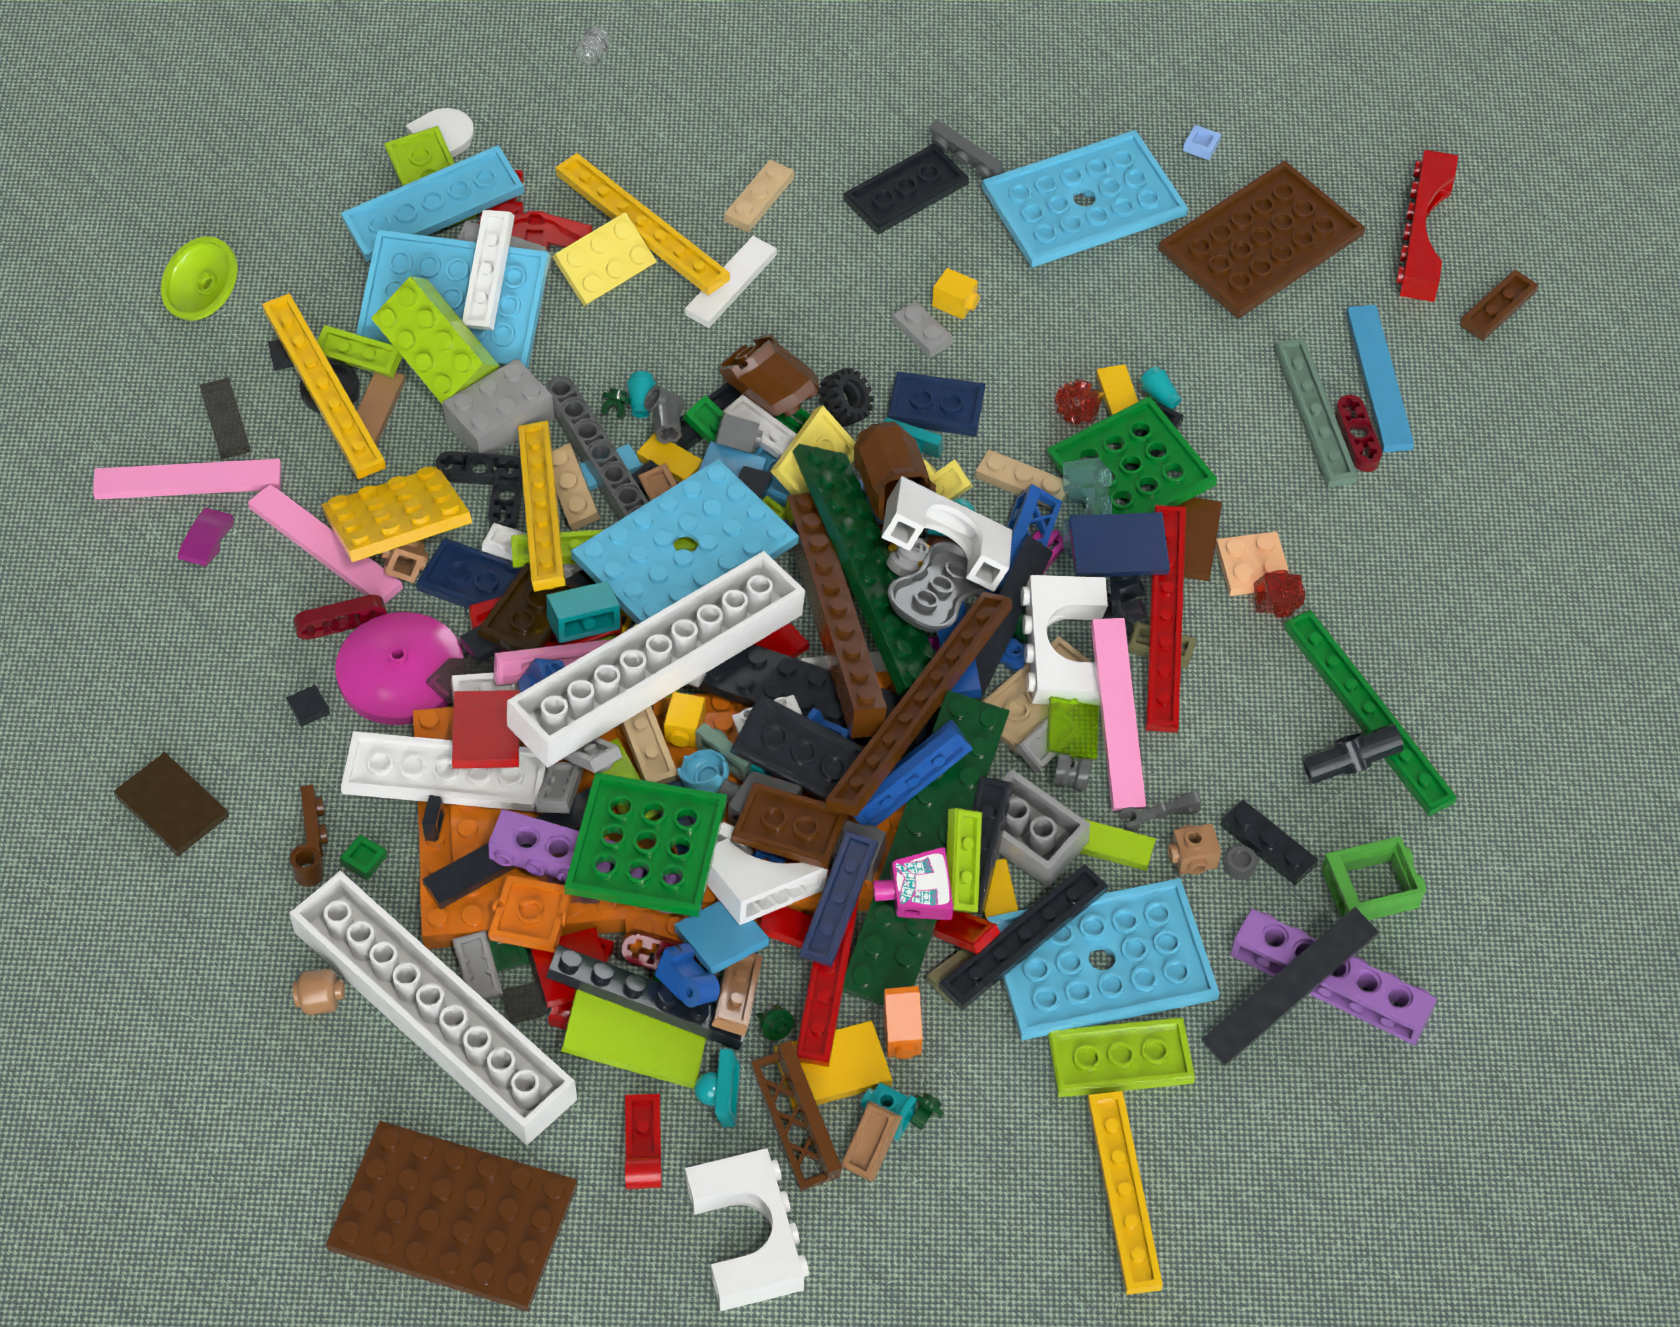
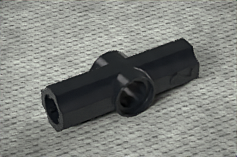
M1392 723L1365 734L1356 733L1339 738L1330 747L1302 756V764L1310 783L1315 784L1342 773L1353 774L1369 768L1372 762L1404 751L1403 741L1396 725Z

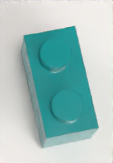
M608 581L546 595L547 620L559 643L620 629V604Z

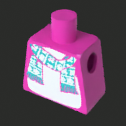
M938 848L893 861L891 864V879L873 881L874 900H894L896 916L938 920L952 919L954 908L945 848Z

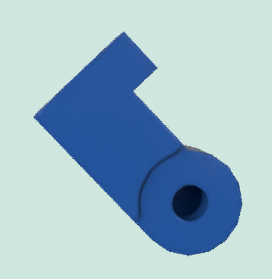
M683 943L665 948L654 975L688 1007H696L716 1001L720 993L717 978L712 973H706L693 959L696 952L689 943Z

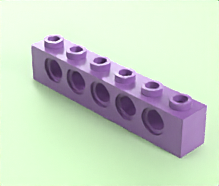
M502 809L489 840V859L502 866L513 865L526 869L533 875L554 877L565 884L579 831ZM604 838V840L608 843H618ZM531 844L533 846L530 848H523L520 845ZM555 853H562L565 856L554 857L552 855ZM602 862L597 866V870L603 873L610 872L615 868V865L611 862ZM639 867L633 869L630 875L634 878H643L649 872ZM671 873L666 875L663 880L668 884H677L682 880V877Z
M1251 909L1234 939L1230 956L1274 977L1313 944L1316 939L1308 936L1299 928L1289 927L1277 921L1268 913H1260ZM1267 942H1274L1279 946H1270ZM1352 957L1336 971L1340 975L1339 977L1331 975L1310 993V995L1416 1046L1438 999L1430 995L1425 989L1413 987L1399 980L1394 974L1382 972L1358 957ZM1359 987H1367L1371 992L1363 991ZM1390 1002H1398L1403 1007H1396Z

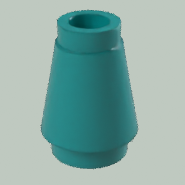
M1154 366L1140 378L1139 382L1142 385V390L1161 405L1173 410L1181 403L1182 398L1164 369L1160 370L1158 366Z
M636 371L630 374V379L626 382L629 398L631 399L632 416L646 418L650 415V411L645 409L644 400L648 391L657 383L651 373Z

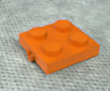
M507 875L500 899H495L493 904V913L495 915L488 934L490 941L555 953L563 927L566 926V917H569L568 910L573 895L565 894V885Z

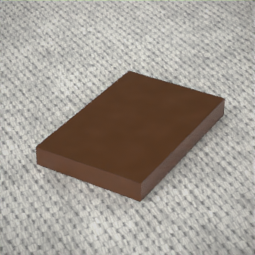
M1194 497L1178 505V507H1186L1184 578L1210 581L1222 502Z
M753 782L731 834V841L828 869L849 815L828 810L825 802Z

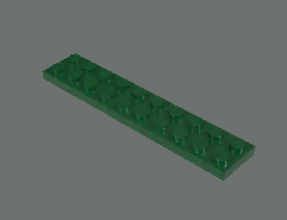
M798 444L792 451L895 689L898 695L904 696L936 652L932 648L926 632L903 620L891 607L888 588L895 579L901 576L895 574L887 566L886 561L891 552L888 550L884 538H882L881 529L875 521L871 507L867 503L861 489L860 482L857 480L850 465L849 458L842 452Z
M947 690L931 735L952 720L973 750L907 802L879 880L891 879V864L895 860L938 848H945L947 855L948 809L958 808L973 811L980 776L988 777L1010 710ZM873 896L846 971L843 992L883 1006L884 989L915 986L938 919L896 916L894 900L875 901Z

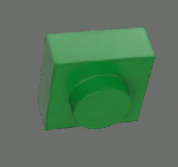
M359 834L340 857V862L342 866L368 880L388 855L386 849Z

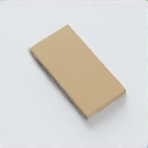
M1060 636L1050 643L1053 649L1066 659L1076 662H1091ZM1026 663L1022 669L1014 673L983 700V702L1010 710L1000 741L1017 755L1019 753L1015 747L1053 710L1060 707L1064 713H1067L1075 706L1032 704L1031 692L1026 690L1027 672H1030L1029 663Z

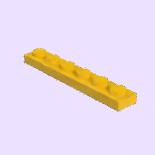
M1123 1091L1088 1095V1106L1126 1295L1161 1291L1163 1283Z

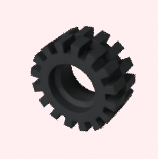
M844 368L824 377V380L819 384L821 388L818 389V394L822 395L818 399L819 404L823 403L827 411L842 427L864 420L871 414L869 411L873 410V405L870 402L874 401V396H869V392L872 391L871 386L866 387L867 379L865 377L860 379L861 373L859 371L854 372L853 368ZM843 391H844V393H845L846 396H847L848 403H847V401L845 400Z

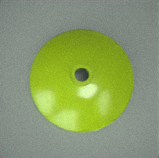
M205 236L189 241L172 256L164 270L161 281V297L170 313L187 321L200 320L213 314L227 301L234 289L238 273L237 259L232 248L216 237Z

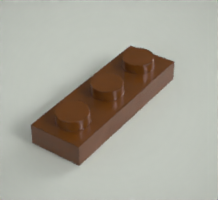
M1515 269L1462 317L1460 326L1484 341L1537 292L1538 284Z

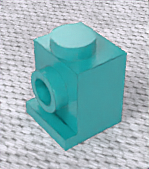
M880 1082L875 1090L869 1088L865 1092L860 1107L863 1108L864 1113L869 1101L880 1106L883 1103L888 1106L884 1108L902 1116V1120L894 1135V1139L899 1141L916 1113L917 1098L912 1095L907 1097Z

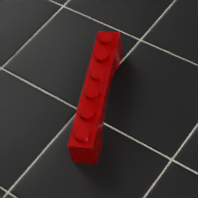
M1424 149L1422 161L1416 160L1413 177L1418 178V182L1413 181L1410 198L1415 199V202H1409L1406 219L1412 221L1411 224L1406 223L1403 240L1408 241V245H1402L1399 261L1404 262L1405 265L1404 267L1399 266L1396 283L1401 284L1400 296L1435 302L1443 261L1434 251L1429 241L1426 219L1441 201L1451 195L1458 155Z

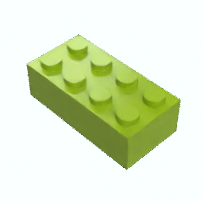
M410 276L371 317L442 405L443 401L495 372L500 367L428 279Z

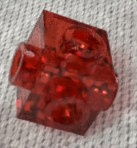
M1075 378L1074 382H1068L1064 384V387H1059L1054 402L1058 405L1056 413L1063 414V420L1074 424H1080L1081 421L1095 422L1104 392L1091 388L1092 383ZM1076 398H1078L1080 402L1079 405L1075 401Z
M1276 570L1271 573L1266 572L1253 583L1256 613H1272L1275 617L1284 618L1293 615V612L1304 605L1306 592L1304 586H1302L1300 574H1289L1287 570Z

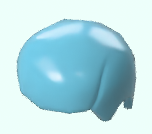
M702 749L689 756L685 755L681 768H677V773L685 788L717 793L722 783L728 779L730 767L726 758L721 753L713 749Z

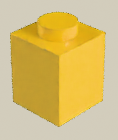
M946 268L933 287L932 307L964 319L970 310L974 311L979 303L980 294H977L978 281Z
M673 692L664 723L665 742L679 747H696V730L704 723L706 716L705 697Z

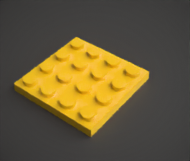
M424 467L419 469L417 473L406 477L396 476L389 479L387 483L378 486H365L359 489L357 493L347 496L338 495L332 497L328 502L321 504L324 516L352 562L472 523L469 510L442 471L436 467Z

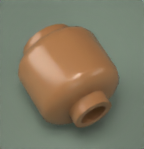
M331 969L302 972L299 979L293 982V999L296 1008L301 1007V1010L306 1015L336 1011L339 1000L345 999L343 979H337L336 974Z

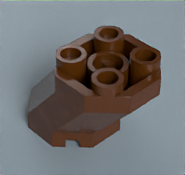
M772 334L755 338L753 341L756 345L747 347L745 344L722 361V367H720L719 372L725 381L774 418L782 413L786 417L796 413L801 408L800 403L817 395L818 389L821 388L818 384L819 379L814 371L779 345Z
M896 422L871 424L868 429H863L859 433L858 441L854 444V468L860 473L874 514L883 522L887 499L901 476L936 493V485L930 480L916 440Z

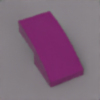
M204 508L188 531L178 552V559L207 567L220 552V540L233 527L234 515Z

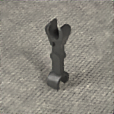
M1193 791L1174 800L1173 803L1158 804L1154 808L1143 811L1133 807L1124 808L1120 812V819L1134 818L1135 821L1124 824V830L1134 832L1139 829L1141 822L1155 818L1163 819L1173 813H1197L1201 810L1200 803L1202 800L1199 793Z

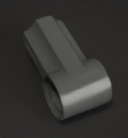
M654 385L645 397L644 407L653 413L656 438L663 444L677 442L682 437L679 416L684 408V399L659 385Z

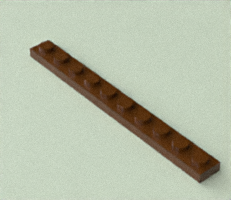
M988 592L981 593L825 799L828 810L855 817L858 816L943 702L947 690H952L1011 611L1013 606L1010 597Z

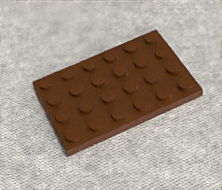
M1283 161L1161 240L1158 250L1239 319L1364 235L1365 226L1289 163Z
M379 1121L328 1238L326 1247L328 1251L529 1312L577 1190L578 1181L571 1177Z

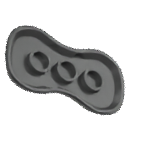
M939 542L930 546L922 566L912 574L895 579L888 588V597L892 609L903 620L920 630L936 632L949 627L956 621L959 608L966 598L988 590L966 579L967 556L963 549L953 542Z

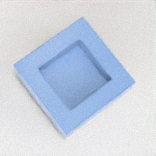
M1195 125L1184 143L1183 151L1210 160L1220 143L1221 134Z

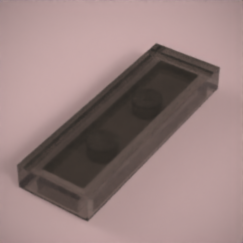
M229 378L199 385L220 458L225 459L251 452Z

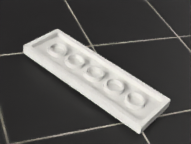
M353 731L341 790L342 794L424 802H428L429 795L441 796L443 803L537 812L535 802L546 775L547 767L528 747H519V767L452 769L453 740Z

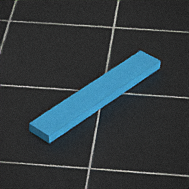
M1377 306L1347 307L1346 316L1382 451L1413 450L1414 441Z

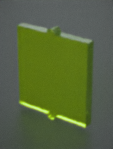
M1053 696L1049 697L1046 751L1067 754L1072 759L1077 757L1092 759V761L1097 760L1099 706L1078 702L1076 698L1068 700Z

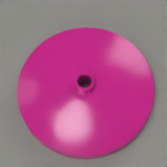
M412 612L389 613L363 623L347 637L336 659L337 683L346 703L364 718L387 725L412 724L413 710L447 707L453 700L450 683L451 677L453 675H464L465 673L462 648L453 632L443 623L432 617Z

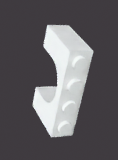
M901 476L887 499L882 538L910 551L924 528L941 532L954 540L965 552L968 559L966 579L994 592L1009 569L1012 530Z
M1030 575L1026 587L1021 589L1020 599L1021 605L1026 606V615L1023 616L1022 631L1023 634H1028V644H1025L1024 661L1030 665V672H1027L1026 690L1031 692L1032 704L1100 706L1095 662H1076L1058 654L1048 640L1047 628L1053 623L1065 619H1102L1108 606L1106 578Z
M768 1148L685 1168L686 1185L694 1215L728 1206L743 1205L756 1209L763 1214L772 1228L768 1241L756 1252L711 1264V1277L720 1311L803 1291L804 1277L809 1276L808 1265L804 1255L798 1256L795 1246L800 1244L798 1230L795 1222L790 1224L788 1222L786 1213L791 1211L786 1191L780 1192L777 1181L782 1180L780 1167L777 1159H770Z

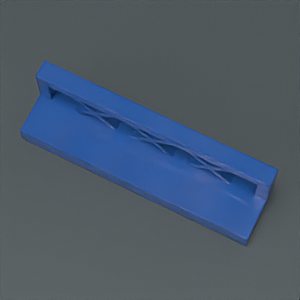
M1033 484L1029 485L1017 496L1006 525L1007 528L1012 530L1010 564L1022 539L1027 535L1031 536L1028 531L1029 525H1037L1041 534L1040 539L1037 541L1047 547L1063 502ZM1038 500L1051 507L1049 515L1041 516L1037 507ZM1001 582L994 592L989 589L984 592L996 594Z
M950 720L901 759L858 816L853 817L861 825L878 826L973 750L958 726Z

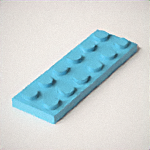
M497 145L341 213V216L367 262L372 258L377 229L427 236L525 192L523 184L500 146Z

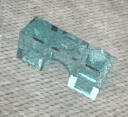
M1100 458L1063 462V491L1072 502H1087L1086 508L1080 515L1111 514L1112 503L1108 496V486L1112 485V475L1110 469L1105 467ZM1069 518L1063 519V548L1073 559Z

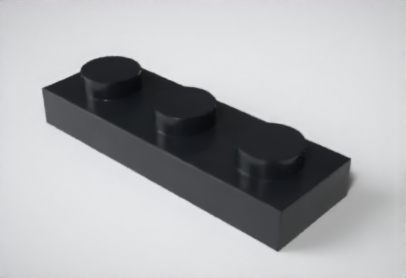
M1243 799L1221 819L1220 826L1243 845L1252 849L1258 857L1295 886L1317 866L1318 858Z

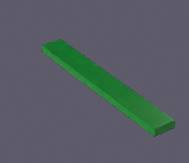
M1310 609L1285 621L1284 630L1364 733L1392 723L1396 725L1403 741L1404 751L1384 759L1426 814L1431 816L1454 804L1457 799L1455 793L1313 611Z

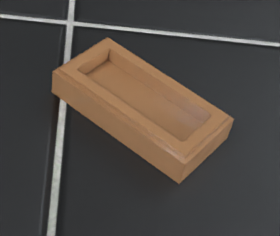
M869 1101L841 1166L869 1181H875L902 1120V1116Z

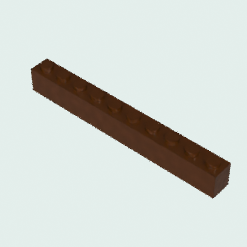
M811 494L787 495L785 520H788L789 527L799 536L798 544L792 547L850 737H872L885 721L887 706L839 558Z

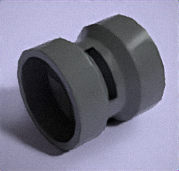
M1060 753L1054 785L1064 787L1070 784L1074 785L1078 790L1086 791L1092 759L1081 758L1076 760L1072 759L1070 755Z

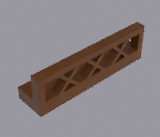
M792 1041L779 1044L776 1053L751 1061L750 1065L801 1192L840 1178L842 1166ZM779 1062L783 1071L779 1085L765 1079L761 1068ZM785 1081L787 1082L789 1089L783 1087ZM769 1088L775 1090L773 1098ZM779 1093L794 1099L796 1107L792 1116L777 1110L775 1102ZM798 1112L802 1121L795 1118ZM781 1120L788 1122L786 1129ZM792 1124L806 1130L809 1138L804 1148L790 1143L787 1135ZM810 1144L812 1145L815 1153L808 1151ZM794 1152L801 1154L798 1161ZM806 1156L819 1162L823 1174L805 1180L800 1169L804 1157Z

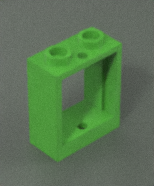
M1401 836L1325 854L1321 872L1341 919L1354 907L1368 920L1417 909L1420 907L1423 895L1426 893L1425 881L1421 875H1417L1413 866L1414 858L1412 851L1409 847H1405ZM1391 861L1404 892L1360 902L1347 872Z

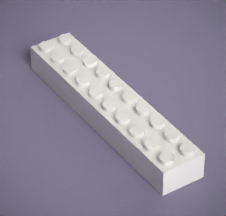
M763 551L507 700V726L548 768L800 617L803 612L805 589Z
M339 871L289 913L294 933L524 1144L528 1145L577 1101L575 1081L343 872Z

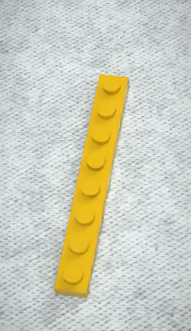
M578 153L555 167L556 176L612 220L626 212L647 247L708 296L730 281V272Z
M290 293L263 303V311L357 479L359 480L386 469L384 458Z
M547 420L518 426L531 581L535 592L566 586L549 423Z

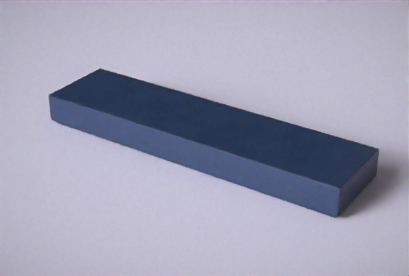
M846 830L799 953L801 958L832 968L879 845L878 840Z

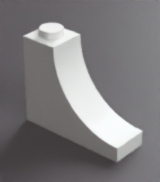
M725 839L717 843L707 885L736 922L742 925L823 891L827 882L828 869L803 862L786 864L765 861L745 853L729 839Z

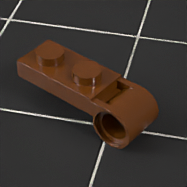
M313 784L300 786L307 844L297 846L290 854L294 878L298 884L305 887L314 886L323 879V844L329 843L326 824L320 825L319 816H325L323 797H316ZM305 864H312L309 867H302Z

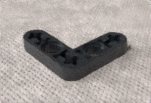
M447 451L437 457L436 468L442 471L449 482L493 485L488 511L489 528L492 527L493 523L516 529L523 491L520 458L512 455ZM449 464H454L451 469H446ZM483 464L488 467V470L484 473L472 471L476 465ZM494 467H498L497 473H494ZM513 468L512 473L508 474L509 469ZM504 491H511L515 494L509 500H503L498 497ZM501 510L506 511L507 519L504 520V523L498 522L501 520Z

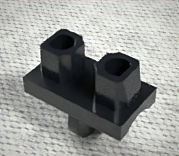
M1137 575L1125 580L1121 576L1110 577L1111 594L1107 593L1108 606L1102 619L1124 618L1126 635L1133 633V622L1147 618L1146 608L1141 598L1131 601V599L1145 595L1144 585Z

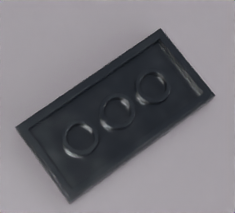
M933 143L843 193V201L879 235L968 185L969 177Z
M760 693L730 753L784 781L801 786L803 791L826 802L825 799L864 747Z

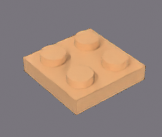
M1277 531L1217 539L1215 547L1230 596L1291 588L1292 579Z

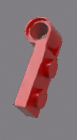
M660 1094L625 1095L626 1189L662 1188Z

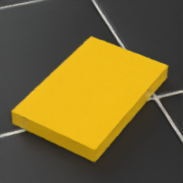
M872 1020L836 1030L829 1067L801 1063L817 1105L865 1093L869 1088L875 1090L880 1082L886 1086H891L893 1082ZM798 1040L792 1042L795 1051L797 1049ZM778 1046L773 1047V1053L777 1052ZM777 1062V1065H778V1068H779V1071H780V1074H781V1077H782V1076H783V1071H782V1069H781V1066H780L779 1062ZM785 1081L784 1086L785 1088L789 1089L788 1084ZM788 1097L792 1111H794L796 1107L794 1099Z

